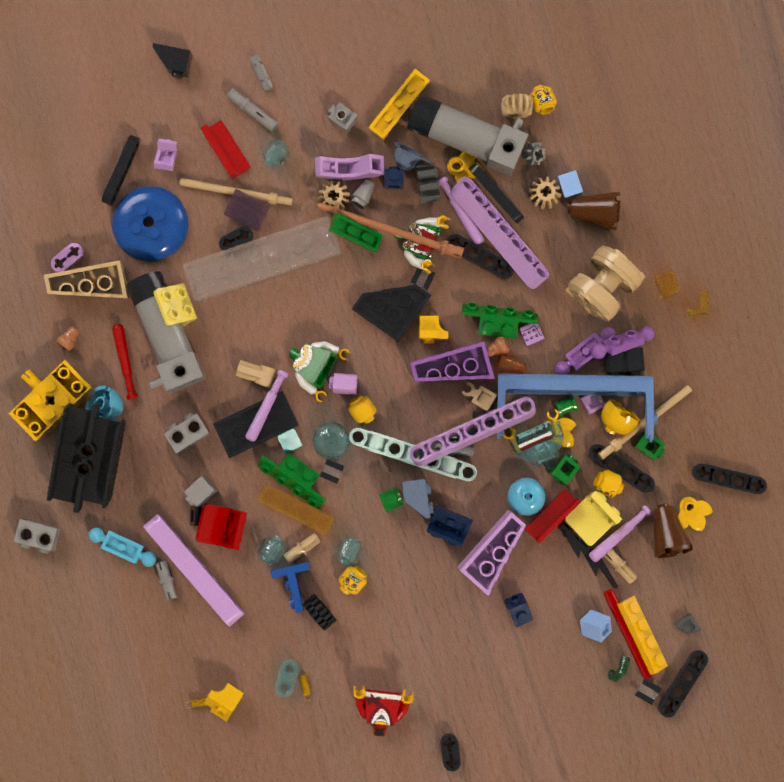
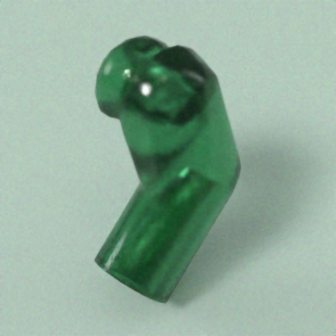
M621 656L618 669L616 671L611 669L608 672V679L618 682L624 677L628 671L630 658Z

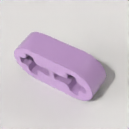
M77 243L69 244L51 260L52 269L56 272L69 270L84 257L83 247ZM72 248H75L76 250L79 248V250H78V254H79V255H78V256L72 255V256L69 258V256L73 253V252L71 251ZM67 259L63 262L64 267L62 269L60 267L56 268L58 260L62 262Z

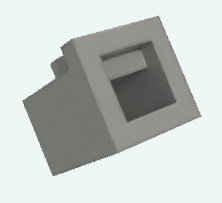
M340 102L337 106L335 104L332 105L328 111V120L346 134L358 120V115ZM344 113L345 116L343 118H339L338 114Z

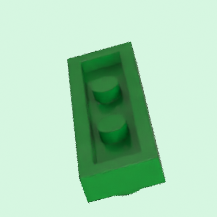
M334 213L328 230L375 253L378 251L383 236L339 213Z

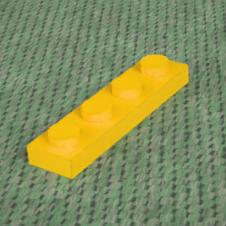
M414 69L368 129L384 140L429 84L430 80Z
M635 595L618 603L617 606L650 675L668 666Z

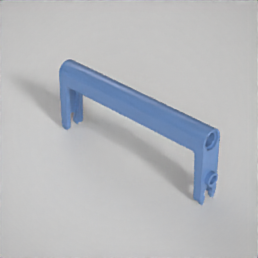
M498 373V408L505 406L507 394L642 396L645 408V439H649V442H652L654 439V424H657V413H654L653 376ZM504 430L497 433V439H500V436H504Z

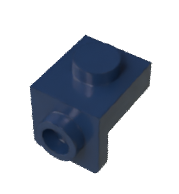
M523 593L514 594L505 599L515 627L534 620Z

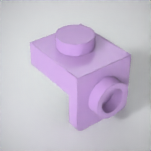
M158 139V150L154 160V168L173 171L178 154L177 142L168 139Z

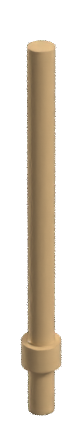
M180 179V186L268 201L269 204L274 205L279 203L292 206L293 198L278 196L277 193L270 192V194L190 179Z
M687 385L654 410V413H657V418L692 392V389ZM645 418L639 422L632 432L609 442V446L598 453L599 457L603 460L612 452H617L621 449L625 442L645 428Z

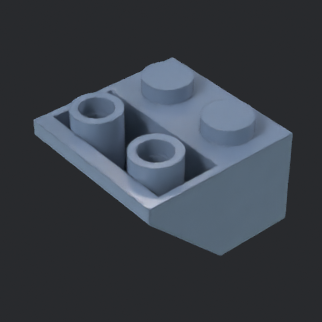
M425 479L402 482L404 502L425 518H430V514L434 513L433 504L428 502L427 495L431 494L430 482L426 483Z

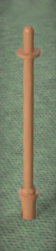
M324 203L317 204L319 210L333 214V216L334 213H339L357 223L438 249L441 255L447 254L461 260L464 248L450 244L447 240L438 242L342 210L339 203H337L336 207Z

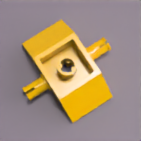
M66 360L55 368L43 381H40L30 369L25 372L27 375L23 374L21 376L32 388V391L9 415L34 441L39 440L59 425L64 408L69 403L73 404V407H77L92 388ZM51 397H55V399L53 400L55 402L54 405L49 404V400Z

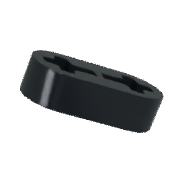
M247 226L239 227L224 235L219 241V246L223 252L232 253L252 242L253 232ZM242 231L250 233L247 240L244 238L237 240V238L242 236ZM225 240H228L229 242L236 240L231 244L230 249H228L227 247H223V245H225Z
M446 733L440 739L443 764L446 770L456 771L461 765L458 741L454 734ZM448 737L455 741V743L451 744L452 750L448 751L447 744H443L447 741ZM449 754H453V759L457 760L454 763V767L446 764L449 761Z

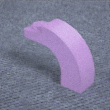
M367 154L356 158L344 159L315 157L316 177H323L326 180L346 181L385 175L384 156Z

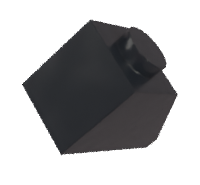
M153 43L152 47L172 77L179 79L188 77L193 57L190 50Z

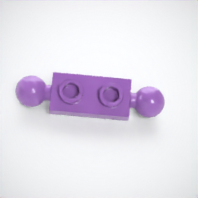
M649 326L641 328L639 333L634 329L628 330L625 333L602 340L601 344L593 345L591 354L596 359L603 358L607 352L612 356L643 345L644 341L652 340L655 332Z
M605 327L601 330L599 337L594 332L564 355L567 361H560L556 364V374L568 375L571 367L575 371L593 358L591 354L593 345L601 344L602 340L616 336L615 330L611 327Z

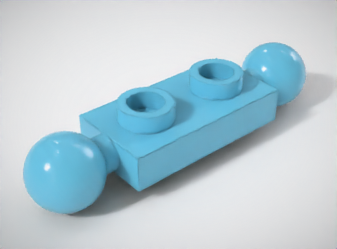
M97 527L89 532V539L92 542H103L101 546L103 550L134 564H137L140 559L146 567H151L156 563V555L150 551L142 552L145 546L110 530H108L107 535H104L103 530Z

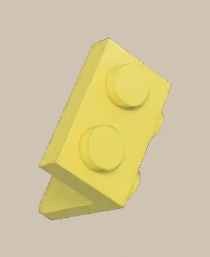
M184 283L154 290V296L167 326L180 323L185 326L197 319Z
M597 491L590 493L565 518V522L588 546H592L612 526L617 525L622 520L619 516V511L615 507H611L606 502V497Z

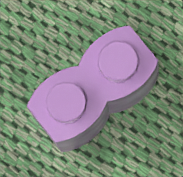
M334 373V376H330L329 388L333 389V393L356 395L358 375Z

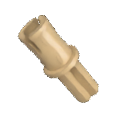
M314 533L301 543L297 542L294 548L283 555L291 564L303 554L307 555L306 552L319 544L320 539Z
M613 548L603 556L615 568L614 571H618L629 584L636 580L637 575L626 564L627 561H623Z

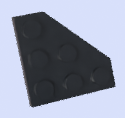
M416 284L362 293L352 307V310L399 342L430 299L431 294Z

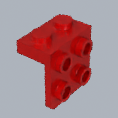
M204 504L195 540L200 543L239 550L247 512Z

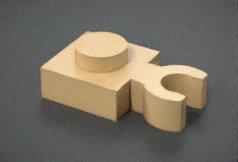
M467 382V386L471 388V391L466 393L462 390V395L466 398L472 397L471 403L488 413L498 396L482 386L477 390L471 382Z

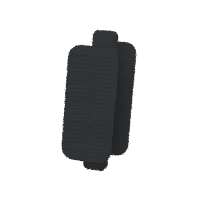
M69 403L61 414L47 491V501L57 499L74 503L73 512L75 513L80 512L83 501L101 504L102 508L105 509L113 495L126 421L118 422L100 418L101 404L95 403L91 411L73 407V404ZM85 445L90 446L93 452H87L85 450ZM81 464H86L89 467V471L83 470Z

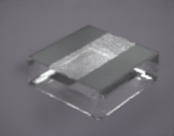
M417 268L410 283L416 284L428 291L436 273L431 271L428 274L423 269Z
M327 459L320 477L338 484L345 466Z
M643 678L634 695L653 705L662 688Z

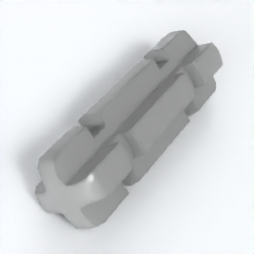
M252 56L250 61L252 66H254L259 81L262 82L263 90H271L273 84L269 80L260 56Z

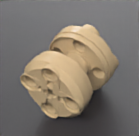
M601 246L590 259L592 265L599 271L598 275L591 279L582 273H578L570 281L566 291L592 316L609 322L620 309V304L611 295L618 287L632 294L642 284L645 275L619 250Z

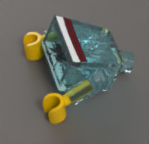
M556 409L557 415L555 418H551L549 411L547 412L548 418L552 420L551 424L548 421L516 435V430L510 427L512 436H508L507 432L504 431V437L510 439V445L518 458L531 462L533 466L543 463L546 469H551L555 466L554 458L559 456L558 450L562 447L564 436L561 424L557 420L559 412Z

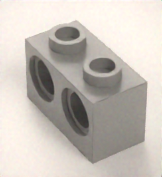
M188 414L183 418L184 422L179 425L177 423L172 424L167 428L168 432L164 433L176 454L183 452L211 434L199 414ZM191 423H199L200 428L197 432L190 430ZM177 432L183 434V440L179 443L174 441V435Z
M201 476L184 491L187 495L185 499L192 506H202L218 492L217 488L205 476Z
M20 519L14 542L19 543V547L30 549V546L38 548V552L48 554L49 551H55L61 528L28 519ZM26 529H29L32 533L29 540L24 537ZM44 534L50 536V542L47 545L42 541Z

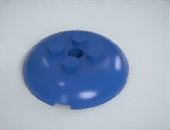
M145 186L129 192L120 200L113 214L112 230L116 242L126 254L140 261L155 262L174 254L182 246L188 232V216L183 204L173 193L160 187ZM152 218L154 224L151 227H145L146 220Z

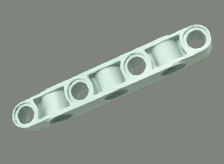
M355 428L349 435L350 441L355 446L444 476L463 481H472L477 475V470L473 465L447 455L437 459L434 466H428L427 464L418 466L412 461L409 454L411 448L415 445L380 433ZM355 432L363 434L364 438L361 442L353 440L352 437ZM395 443L400 446L398 454L390 453L389 447L391 444ZM417 452L415 459L423 458L424 452ZM465 467L473 470L471 478L463 476L462 472Z

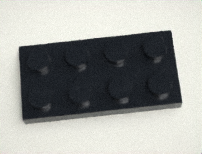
M283 391L277 393L265 423L254 442L246 439L245 435L264 400L213 423L229 458L299 426Z

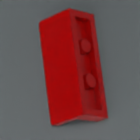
M221 120L210 127L206 124L200 128L231 179L236 178L251 168Z
M564 488L525 530L537 543H541L580 504V501Z

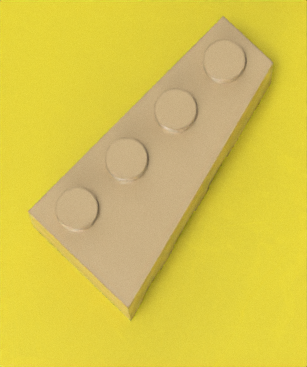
M120 260L44 275L47 294L130 298L126 288L127 279L124 264Z

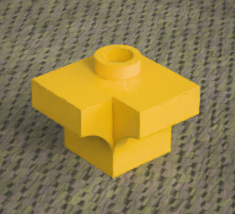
M419 316V341H423V344H435V341H448V331L440 327L439 316Z
M228 683L222 691L216 692L211 690L204 703L212 708L210 712L227 722L244 693Z

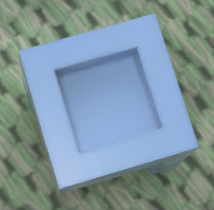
M576 170L557 176V185L561 186L565 198L576 194L579 196L583 193Z
M590 610L580 620L582 635L595 641L602 642L612 632L610 616Z

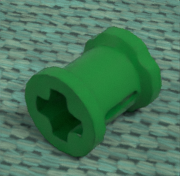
M573 395L560 402L554 401L559 417H563V414L571 411H578Z

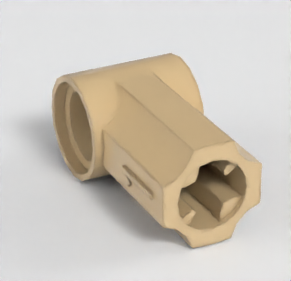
M240 360L236 376L271 388L277 370Z

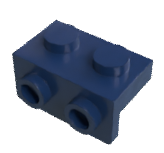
M437 505L427 532L435 538H442L448 541L451 545L462 547L473 520Z

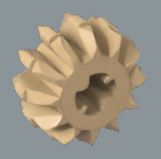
M513 93L502 98L501 111L503 116L521 119L532 114L533 101L532 97L527 94Z
M540 177L538 178V183H532L534 188H530L529 193L534 195L530 196L529 199H536L535 207L539 203H541V209L545 208V204L549 209L552 208V203L557 205L558 200L556 198L561 197V193L557 191L561 187H554L556 180L550 183L549 177H546L544 182ZM545 189L547 190V193L550 194H548L547 197L542 196L543 193L541 194L540 192H542Z
M330 181V187L323 184L325 191H318L322 195L318 197V201L336 207L337 203H339L340 208L345 210V206L342 203L349 204V200L346 198L350 196V193L345 192L347 189L346 185L340 188V181L336 183V186H334L333 181ZM335 193L336 196H339V198L336 197L337 200L333 201L332 198H329V196L332 197L331 194Z

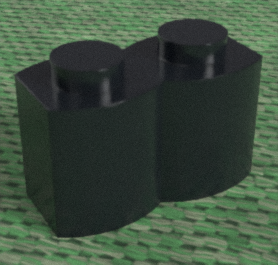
M643 347L632 348L613 356L607 352L604 356L605 374L621 376V373H629V376L640 375V372L645 371Z

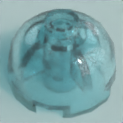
M326 422L320 425L314 432L312 439L313 447L322 458L329 460L339 459L349 450L351 443L350 434L340 423Z

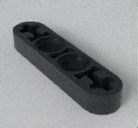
M130 135L104 191L103 203L112 206L139 148L140 138Z
M476 162L468 168L515 223L518 224L524 219L520 211Z
M453 234L448 238L447 241L452 244L450 241H455V239H458V243L462 246L464 243L467 244L462 258L500 279L507 280L512 277L514 269L506 260L458 234ZM470 247L477 250L476 257H469L466 253L467 249ZM485 257L493 258L494 264L491 267L484 265L483 259ZM497 261L501 262L499 266L502 268L508 266L510 274L502 275V270L499 268L494 271L493 269L496 267Z
M595 444L589 448L588 456L592 461L606 470L619 474L623 481L637 490L650 492L654 489L655 481L651 476L612 452L607 456L604 464L599 456L594 458L592 450L600 448L601 452L605 449L604 446ZM610 458L618 460L617 468L612 469L608 466ZM627 468H631L635 472L632 479H627L624 476V471ZM639 473L642 475L639 477L641 480H649V488L645 487L643 489V484L639 481L636 484L633 483L638 478Z
M697 464L692 469V476L698 481L752 494H762L767 488L766 481L761 477L708 464ZM703 467V471L711 472V480H708V475H702L700 478L699 473H696L697 469ZM718 471L723 472L725 475V479L722 482H718L715 479V474ZM736 476H741L744 480L743 485L740 487L734 484ZM748 478H750L749 482L751 483H757V481H759V484L762 485V488L757 489V491H755L756 487L748 486V489H746V486L748 484Z
M695 650L689 655L659 702L658 710L664 717H672L676 714L706 667L708 657L703 651ZM696 655H702L701 659L703 660V662H698L695 666L696 668H699L697 671L694 668L688 666L690 663L694 666L696 662V659H694V657ZM686 670L693 672V678L690 681H686L683 678V673ZM677 686L683 689V694L680 697L673 695V689ZM669 696L678 701L676 704L674 702L671 703V712L666 711L664 713L663 705H669L671 700L667 699Z

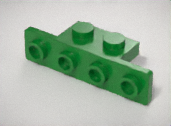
M472 302L463 303L462 305L463 315L480 317L478 334L516 339L519 322L538 324V313L531 310L518 311L510 307L502 309L494 305L480 306Z
M288 453L279 466L265 456L260 458L257 467L263 473L269 474L280 485L290 489L294 495L306 500L310 506L317 509L322 507L326 499L311 489L319 478V473L290 453Z

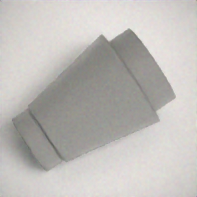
M365 179L351 196V203L360 209L368 206L375 184Z

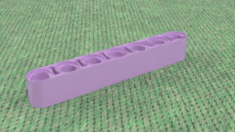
M463 177L451 189V195L529 288L536 289L549 277L548 270L470 178Z
M529 397L520 398L421 442L411 448L410 457L416 465L423 466L530 419L536 413L534 401ZM529 404L532 406L529 411L521 410L524 405ZM507 412H512L514 416L511 419L507 420L504 418ZM489 420L496 421L493 427L486 426ZM471 428L478 429L475 435H469L468 431ZM453 436L460 437L457 443H451L450 440ZM441 444L442 448L439 451H433V446ZM417 452H424L423 458L415 459Z
M159 513L143 526L229 627L245 614Z

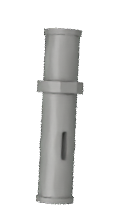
M234 88L230 90L227 98L239 106V110L248 113L270 130V132L276 129L279 123L254 105L250 98H245Z

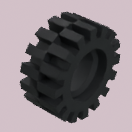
M315 594L302 604L324 631L337 621L326 605Z

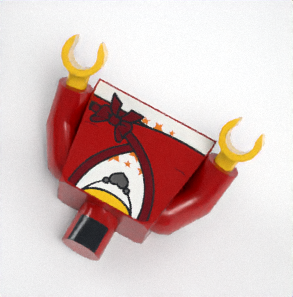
M363 685L362 690H357L356 686H354L356 707L361 717L366 719L368 724H374L373 735L385 736L386 726H394L395 722L401 721L408 712L410 703L413 701L414 692H412L411 696H407L405 694L406 690H403V693L365 689V685Z

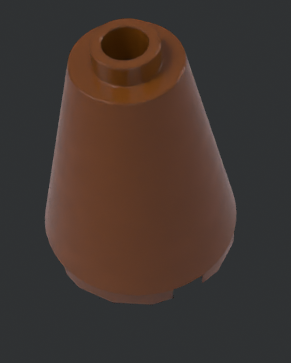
M620 192L573 198L572 202L568 204V213H571L572 218L610 230H617V226H614V223L619 222L620 200H617V196H621Z
M668 503L657 505V509L654 510L655 558H668L677 556L681 552L683 554L691 552L693 550L692 544L674 507L669 506Z

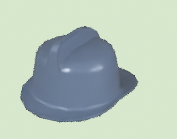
M398 141L395 142L397 147L394 159L401 169L410 171L421 160L432 162V160L420 155L408 145Z

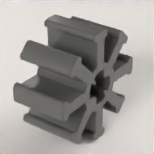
M435 163L416 165L421 204L440 201V187Z

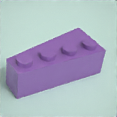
M484 341L409 362L414 381L495 379Z

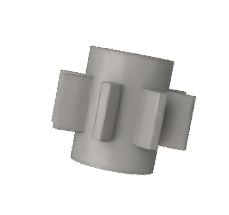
M528 142V145L522 149V159H526V164L540 165V162L545 159L546 149L541 148V143Z

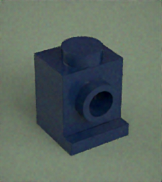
M400 167L385 169L384 189L403 190L404 170H400Z

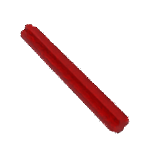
M609 589L604 592L607 603L643 678H651L653 675H650L617 606L619 600L614 590Z

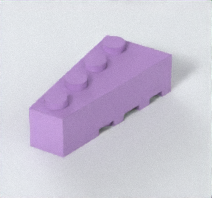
M507 510L457 568L489 596L495 581H497L500 575L499 573L504 564H506L513 547H515L526 525L511 511Z

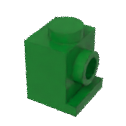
M644 431L633 447L651 460H655L663 455L665 452L663 447L666 444L655 436L653 441L649 442V439H645ZM648 443H651L653 445V449L651 451L647 449Z
M570 454L568 456L562 455L548 474L562 485H568L581 466L577 464L578 460ZM563 465L567 467V470L565 472H562L561 467Z
M397 487L379 494L386 512L404 505Z

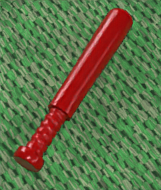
M116 324L112 327L122 375L126 382L128 392L126 399H136L138 394L135 393L131 377L133 374L124 327L122 324Z

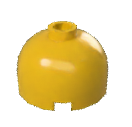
M609 399L602 409L601 418L606 425L605 430L612 435H615V433L621 435L628 434L640 422V418L629 409L626 410L622 407V404L613 399Z

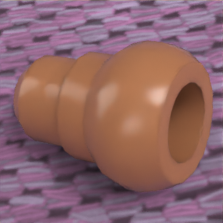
M73 326L70 327L67 332H64L63 335L57 338V344L67 351L72 350L74 342L80 334L79 330Z
M498 337L495 342L486 347L488 357L492 358L495 355L507 354L510 351V347L504 337Z

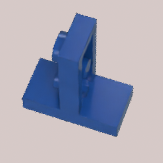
M309 561L270 571L272 579L287 575L288 579H285L287 591L291 590L292 598H289L291 609H295L296 613L304 611L296 573L310 570Z

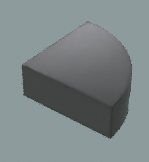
M691 613L673 623L684 632L695 633L701 630Z

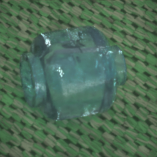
M276 139V141L270 140L262 151V156L265 159L263 162L270 168L274 166L282 167L290 155L289 146L279 139Z
M276 535L265 537L257 550L258 558L268 565L279 563L286 552L283 539Z
M352 537L341 539L335 551V556L339 559L338 563L347 567L350 564H357L363 551L360 545L361 542Z

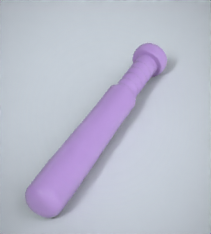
M445 176L439 179V186H442L450 199V204L473 243L481 244L484 241V237L473 220L451 195V187L447 182L448 178Z
M280 369L277 371L278 376L271 390L268 391L245 435L246 439L252 442L256 441L277 397V392L284 378L288 377V373Z
M644 505L641 508L642 511L632 520L623 524L589 553L591 560L594 562L599 561L630 533L635 525L646 516L652 515L651 510Z

